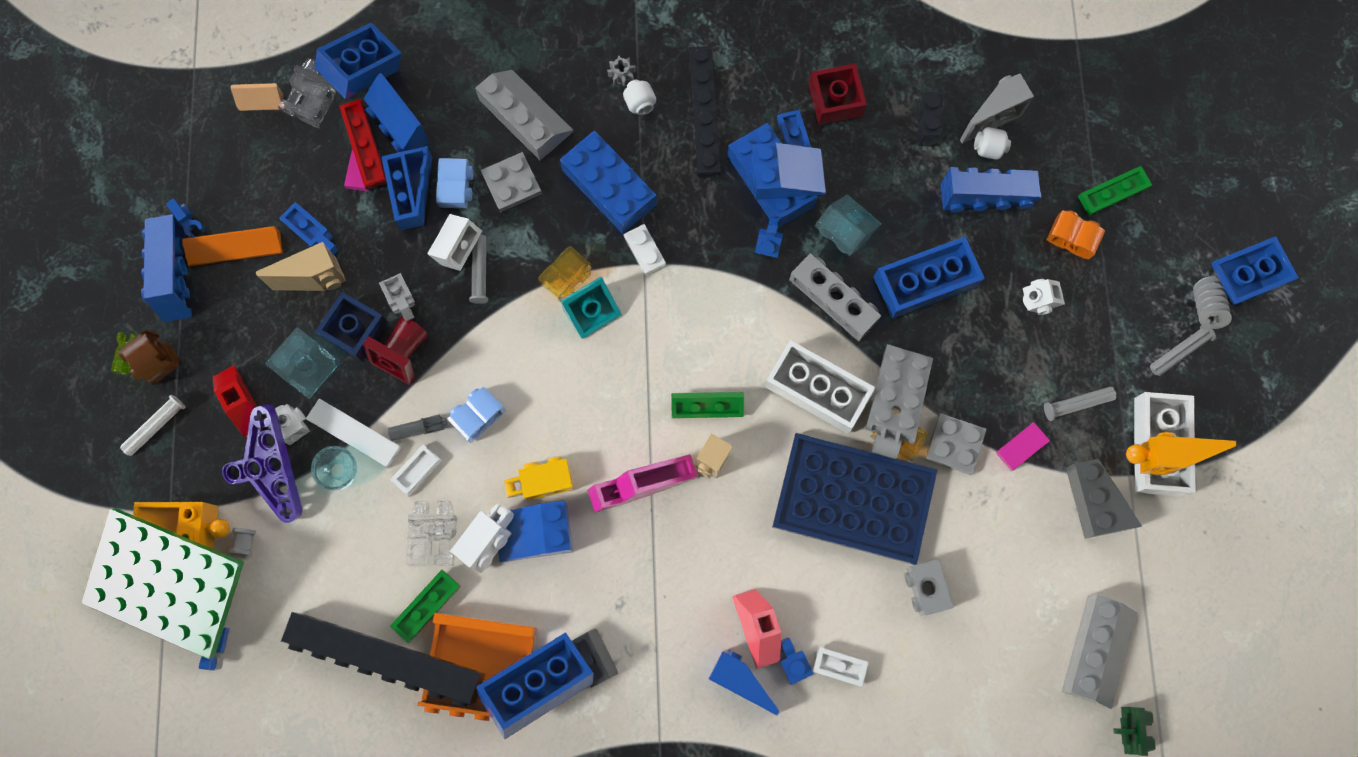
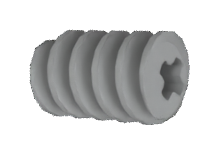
M1216 276L1200 279L1193 287L1200 324L1209 329H1220L1229 325L1232 315L1227 294L1221 281Z

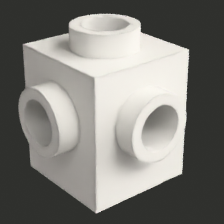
M1038 279L1032 281L1030 286L1023 288L1024 305L1028 311L1038 312V315L1051 313L1052 308L1065 304L1060 282Z
M286 404L285 406L281 405L275 408L286 444L291 445L310 432L303 422L306 417L298 407L294 409Z

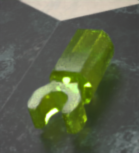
M122 332L117 334L116 339L119 346L115 350L111 372L122 375L129 374L130 365L119 356L118 351L137 335L131 333L129 341L125 342L126 334Z

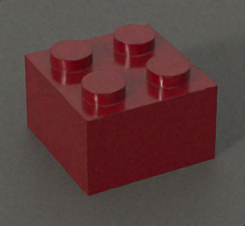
M856 63L811 72L808 85L818 125L863 117L867 104Z

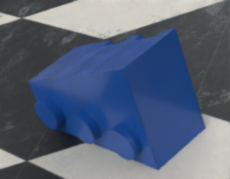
M428 146L382 156L394 219L401 231L424 225L433 159Z

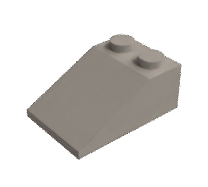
M1021 74L1013 77L1008 75L999 81L998 86L968 124L960 139L962 144L976 138L979 131L982 132L986 127L997 128L1022 116L1034 95Z

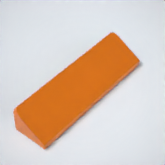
M275 226L182 239L189 267L282 254L281 232Z

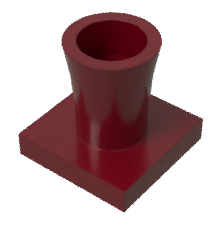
M400 317L385 345L368 336L363 346L371 364L411 385L415 375L411 361L408 358L428 337V334L414 321L408 320L405 322L404 318Z

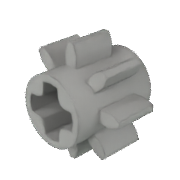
M618 56V59L614 62H609L611 69L607 70L608 77H613L614 85L619 83L625 86L629 80H634L632 73H635L636 69L635 65L630 66V58L624 59Z

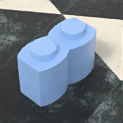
M439 158L436 202L439 208H467L468 202L472 201V188H468L469 180H473V166H470L467 159Z
M482 387L480 390L478 388L473 390L468 396L469 400L462 406L457 405L450 412L451 416L448 418L449 422L469 443L478 438L487 427L493 424L506 411L485 387Z

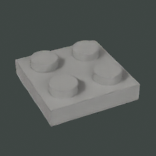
M523 152L481 170L500 213L542 194Z
M940 413L925 460L972 475L986 429Z

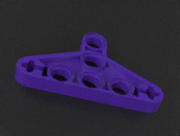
M269 404L258 406L251 412L244 459L225 464L222 475L230 484L250 481L282 522L290 523L299 519L303 511L275 408ZM261 414H266L267 418L262 419ZM270 426V429L264 431L261 430V428ZM267 434H271L274 437V446H270L267 443ZM274 457L278 458L281 462L280 470L275 469L272 461ZM253 462L258 463L260 466L259 474L252 470ZM232 466L238 468L240 473L238 478L232 475ZM280 481L287 485V493L280 491ZM289 497L290 500L281 503L280 499ZM286 508L292 509V514L290 512L287 513Z

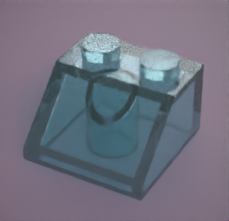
M847 194L829 205L815 224V227L819 229L822 236L832 240L841 252L850 256L872 236L882 223Z
M296 327L265 364L310 399L341 362Z

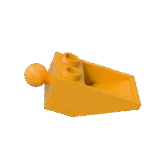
M1164 432L1159 433L1157 437H1150L1148 441L1140 445H1131L1126 451V457L1131 463L1140 464V474L1168 475L1236 446V441L1175 437L1174 433Z
M134 502V516L214 549L215 538H224L230 532L229 523L224 519H217L218 506L205 502Z

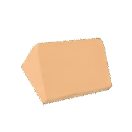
M276 83L231 85L236 106L240 111L283 109L284 94Z

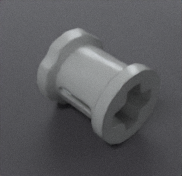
M233 528L232 532L235 533L232 548L229 549V553L251 556V541L256 531Z

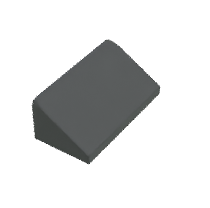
M597 629L591 630L572 641L593 672L591 688L618 674V670Z

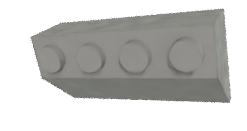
M513 70L492 73L475 88L479 100L540 161L573 133V129Z
M1100 595L1087 597L1061 692L1112 709L1137 615L1136 611L1121 602Z

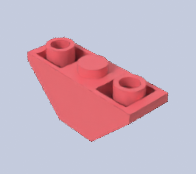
M756 589L732 596L756 669L780 662L782 632L773 607Z

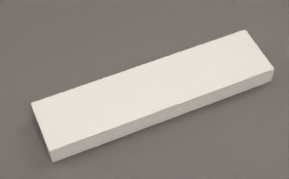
M318 399L306 418L308 421L389 468L401 449L399 445L321 399Z

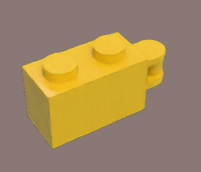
M559 456L547 460L548 463L538 465V462L524 464L523 469H518L519 477L504 480L507 498L523 495L526 501L573 491L574 486L567 459H562ZM521 482L522 489L516 491L515 483Z

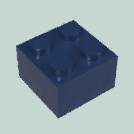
M341 292L315 332L324 340L363 362L367 356L363 343L368 336L377 341L389 322L380 313Z

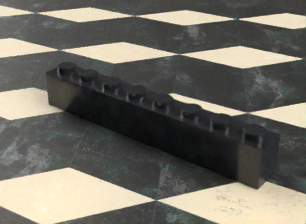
M291 612L281 642L289 644L288 649L303 653L305 649L311 651V656L314 658L326 660V657L335 659V665L345 668L353 665L358 667L357 672L372 676L373 672L382 675L381 680L395 684L396 680L405 682L404 687L407 689L419 691L420 688L429 690L428 695L431 697L443 699V696L453 698V704L466 707L467 703H476L478 697L477 686L482 684L485 673L297 612Z

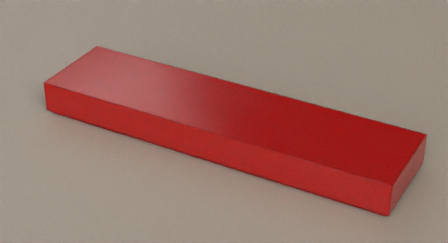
M359 99L340 105L339 107L365 189L386 184L384 167L363 101Z

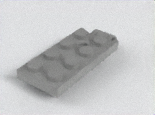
M887 344L865 429L877 433L872 447L873 453L896 459L902 441L914 444L933 358ZM892 409H898L900 414L893 413Z

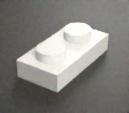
M645 224L624 234V238L645 276L666 266V262Z
M819 647L813 672L862 687L868 662Z

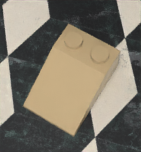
M323 242L256 271L257 276L272 290L326 291L334 290L340 287L341 283L346 282L336 257Z

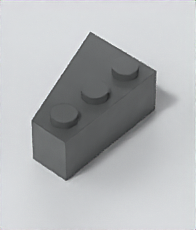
M1099 459L1074 463L1066 467L1085 539L1142 527Z

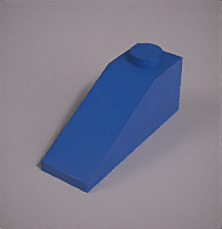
M728 650L727 654L722 651L708 679L763 709L778 715L779 710L747 665L740 661L742 656L731 650Z

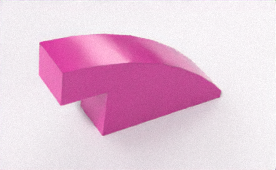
M689 454L628 470L616 479L594 484L587 491L596 513L678 486L697 478L698 474L692 457Z

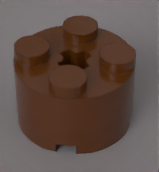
M151 329L141 332L122 347L118 354L131 366L130 373L138 381L144 379L151 385H155L178 368L180 360L174 349L167 342L161 343L157 339L160 335Z

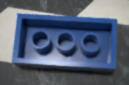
M768 123L728 145L727 157L754 197L751 164L752 144L781 143ZM818 196L759 199L757 201L769 219L770 216L779 218L778 229L814 208Z
M595 130L560 159L562 171L622 234L657 205V195Z
M966 236L880 267L874 275L876 284L892 319L977 288L985 279Z
M565 632L478 685L477 692L503 738L507 739L592 685L593 672Z

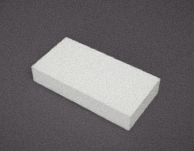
M423 444L390 481L410 497L442 460Z

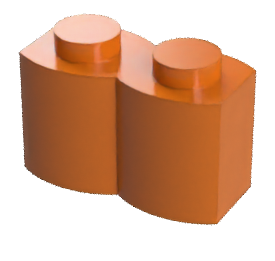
M1061 211L1056 217L1046 240L1089 260L1095 255L1105 230L1095 221H1084L1073 211Z

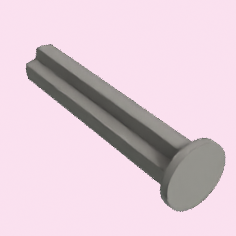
M480 234L472 249V296L469 298V301L475 304L488 302L486 297V236Z
M1201 325L1200 330L1150 365L1152 373L1158 376L1162 375L1209 340H1215V332L1213 329L1205 328Z
M1107 387L1052 404L1047 402L1044 404V412L1049 421H1054L1055 417L1113 401L1116 399L1117 393L1113 387Z

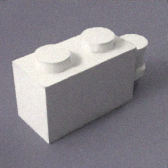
M501 503L496 504L488 515L480 511L451 549V552L468 567L482 573L484 569L490 566L493 557L499 549L503 548L507 543L511 532L506 527L513 519V512Z

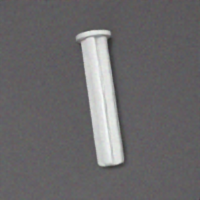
M171 394L169 396L170 399L121 445V450L126 455L132 456L180 409L184 410L186 408L185 405Z

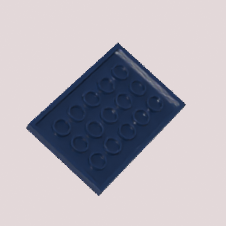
M795 433L772 528L917 565L938 469Z

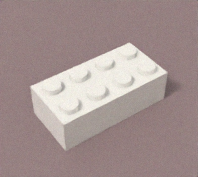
M791 340L764 386L847 434L852 430L875 389L874 386Z
M1144 392L1135 397L1134 444L1140 445L1148 441L1150 437H1157L1159 433L1164 432L1174 433L1175 437L1195 438L1194 396ZM1135 464V493L1181 497L1195 493V464L1168 475L1140 474V464Z

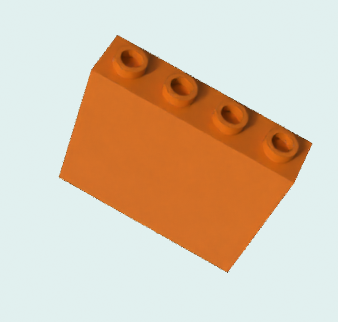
M434 613L433 623L436 624L430 656L485 673L483 682L533 652L537 628ZM424 689L422 701L418 702L417 705L425 707L424 712L439 714L440 709L449 710V715L455 717H464L465 713L475 714L474 719L489 721L491 717L479 696L475 704L467 703L466 707L453 704V698L443 696V699L434 698L428 695L429 690Z

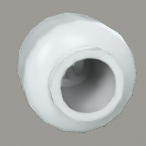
M633 80L627 84V88L623 92L624 100L632 113L642 116L654 109L656 96L647 81Z
M991 127L984 128L982 132L979 131L974 142V149L977 150L979 156L995 160L1000 159L1004 153H1008L1011 146V140L1008 139L1006 131Z

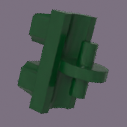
M1121 707V728H1113V733L1121 734L1124 754L1148 756L1149 751L1156 749L1155 739L1153 736H1147L1146 726H1152L1153 713L1146 711L1142 707Z

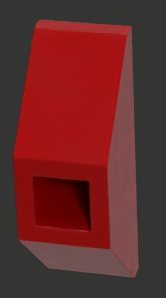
M233 365L213 376L214 392L225 413L244 438H247L251 412L257 405L237 367Z

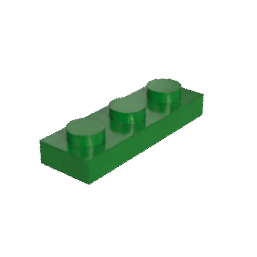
M1139 166L1082 192L1078 198L1087 214L1091 216L1149 189L1152 183L1143 168Z
M671 393L672 418L744 417V393Z
M441 569L390 627L403 640L410 643L434 617V613H438L461 586Z

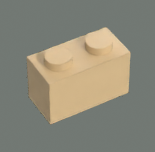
M711 433L696 458L695 466L698 468L697 472L709 479L711 476L717 478L729 458L733 446Z

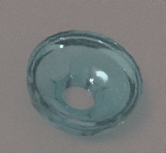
M326 447L318 452L313 459L311 465L312 477L324 489H343L352 483L356 476V460L353 454L343 447ZM338 463L343 464L344 473L340 477H334L331 473L332 467Z

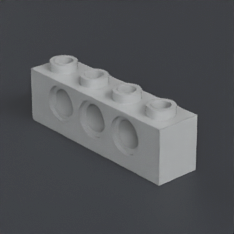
M810 253L791 273L789 280L856 340L860 341L880 319L881 315L878 308L872 303L865 302L861 298L859 291L855 288H849L843 282V278L837 272L832 273L820 257H814ZM821 277L825 283L816 284L813 278ZM838 292L842 299L835 300L831 297L830 293ZM854 307L858 309L860 314L854 316L849 313L848 308Z

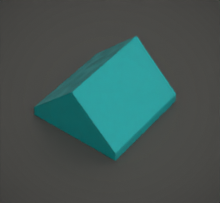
M602 277L597 278L560 301L563 311L581 339L622 315Z

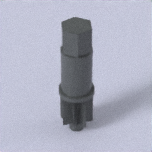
M439 414L389 427L388 434L390 440L395 441L443 430L444 425L448 423L446 417L442 418Z

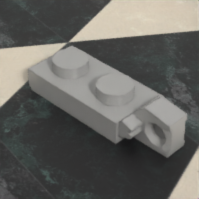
M401 273L380 282L379 284L392 312L395 314L401 312L405 322L414 318L410 307L415 306V301Z

